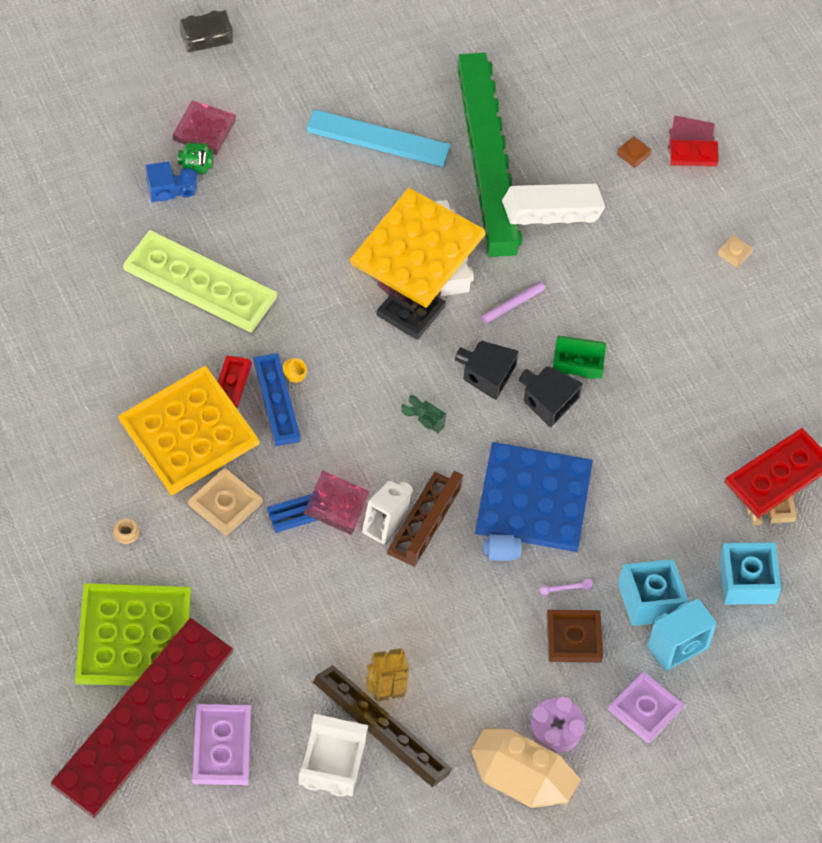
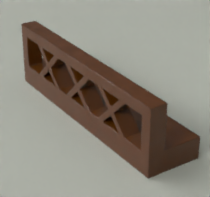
M434 471L388 548V555L415 567L460 492L463 474L453 471L450 478ZM437 481L445 485L441 493L435 495L433 486ZM434 502L430 512L423 514L421 506L425 503ZM422 521L418 532L412 534L409 526L412 523ZM408 541L411 543L407 549V554L396 549L400 543Z

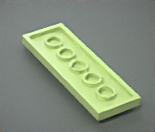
M151 230L148 231L123 264L125 271L252 333L277 298L276 291Z

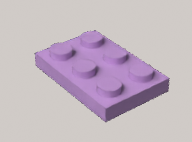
M196 704L193 784L248 785L251 705Z

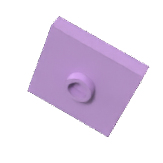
M642 671L608 706V711L650 744L684 709L685 704L646 672Z

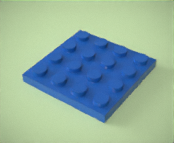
M492 442L475 534L489 536V534L514 535L515 538H521L523 543L578 552L593 460Z

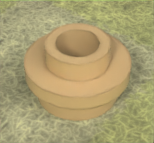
M121 519L114 525L113 536L119 543H133L139 537V527L131 519ZM124 531L131 532L129 534H122Z

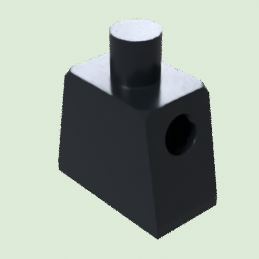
M479 341L473 352L460 347L456 353L455 361L465 365L463 379L467 383L497 400L517 366L519 351L486 341Z
M545 367L538 375L525 369L519 377V382L526 386L523 399L525 404L551 428L581 396L583 383L551 367Z

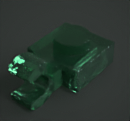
M410 395L409 403L414 406L401 405V412L404 415L418 416V421L425 428L432 429L439 434L445 427L446 413L425 400L422 403L418 397Z

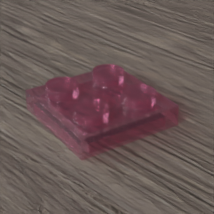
M192 100L173 133V141L182 144L188 142L206 143L209 149H213V154L217 155L236 121V115Z
M322 470L303 514L352 535L369 491Z

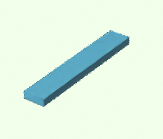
M315 109L307 125L308 133L444 167L450 151V144Z

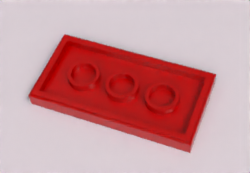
M800 428L727 476L724 483L757 518H760L822 476V447L803 428Z

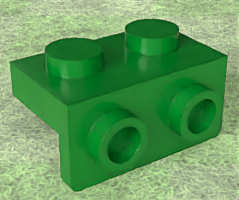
M558 335L552 368L566 375L572 374L583 376L587 379H602L607 344L601 341Z

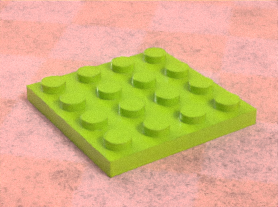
M84 583L75 683L133 686L190 617L191 587Z

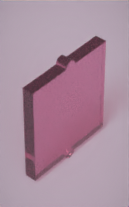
M675 115L672 128L669 129L670 140L668 148H670L671 140L714 141L713 131L715 123Z

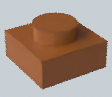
M633 136L618 149L617 155L636 168L650 156L651 149Z

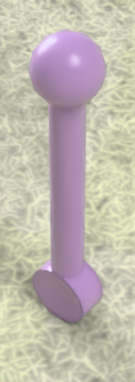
M585 579L582 583L553 587L543 585L540 587V593L548 595L549 592L577 588L591 590L593 581Z

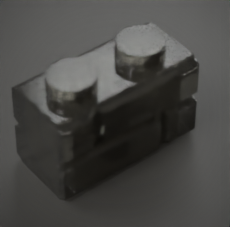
M226 10L210 11L208 14L199 16L190 15L180 20L181 36L187 53L233 43V29Z

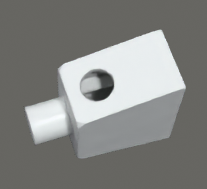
M388 481L368 501L362 533L385 545L407 514L413 492L412 487L406 482H401L398 485L393 481Z

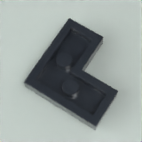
M390 294L377 309L376 316L418 340L445 308L446 301L436 296L425 308L417 302H414L411 306Z

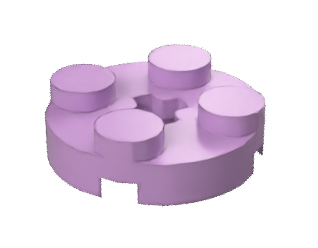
M569 698L548 699L540 703L533 710L530 732L536 743L543 747L546 746L554 749V752H565L578 745L584 733L585 719L581 710ZM554 720L564 723L562 730H559L557 727H551Z

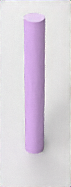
M539 282L481 316L482 322L488 324L545 290L544 284Z

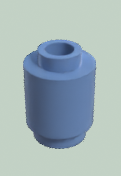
M489 534L488 540L484 539L483 555H488V561H514V559H520L521 538H515L514 535Z

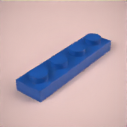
M279 354L253 357L275 447L300 442V433Z

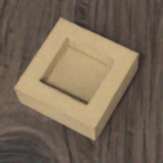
M732 235L719 249L718 256L738 268L752 253L753 247Z

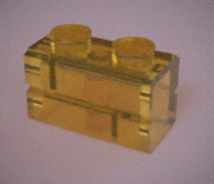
M402 648L389 650V653L386 651L373 653L371 664H367L368 693L373 692L374 700L377 702L389 700V697L393 699L405 697L409 668L405 652Z

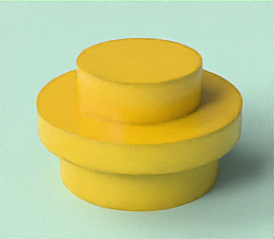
M290 358L283 364V373L289 381L299 383L305 378L307 367L301 359Z

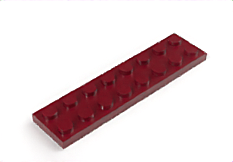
M190 617L50 782L51 786L95 819L233 653V648Z

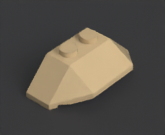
M484 729L471 749V754L475 760L482 782L530 808L568 804L581 781L560 755L511 729Z

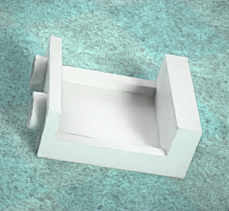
M314 714L309 743L303 766L299 772V785H303L309 790L322 789L330 791L336 796H353L367 740L368 725Z

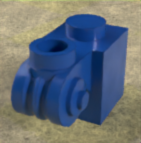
M169 161L145 165L146 181L151 202H163L175 199V196L179 195L188 198L195 194L197 174L193 169H183L180 172V176L172 174Z

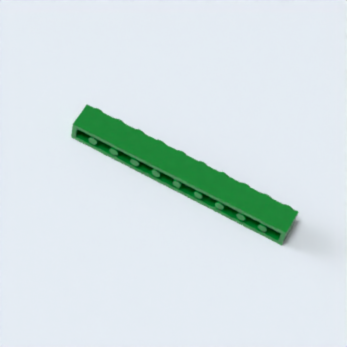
M486 52L459 54L457 72L482 224L486 233L488 257L517 255L518 246L522 245V233L517 231L516 226L519 224H510L502 202L508 189L512 186V175L507 173L506 169L509 168L508 154H504L503 151L506 143L505 136L500 134V131H502L501 116L497 117L499 100L494 98L496 83L495 80H491L493 75L492 62H488Z

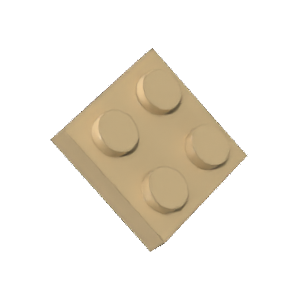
M223 468L188 500V506L225 536L229 535L262 504V497L226 468Z

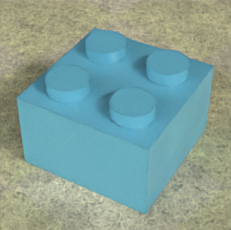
M723 543L719 555V567L724 605L776 604L781 592L776 543Z
M674 559L623 565L617 584L632 626L654 624L658 616L664 613L670 614L676 611L679 605L688 601Z
M699 598L692 602L686 601L679 605L676 611L670 614H661L655 619L647 647L666 672L708 649L717 622Z

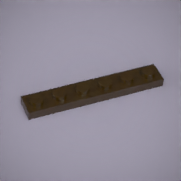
M334 665L315 676L313 683L359 724L368 725L369 733L431 787H434L449 776L452 770L450 766Z

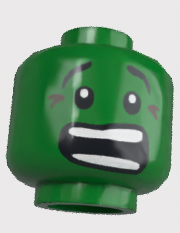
M188 142L185 144L184 149L178 152V165H183V169H193L196 174H206L208 169L213 167V149H209L206 143Z

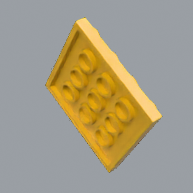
M408 187L349 261L354 267L427 308L486 233L480 226Z
M206 365L118 416L119 422L171 496L259 445V439Z

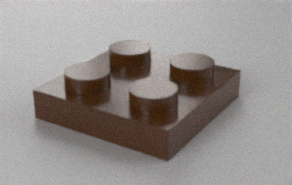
M547 609L548 662L602 663L603 648L600 610Z

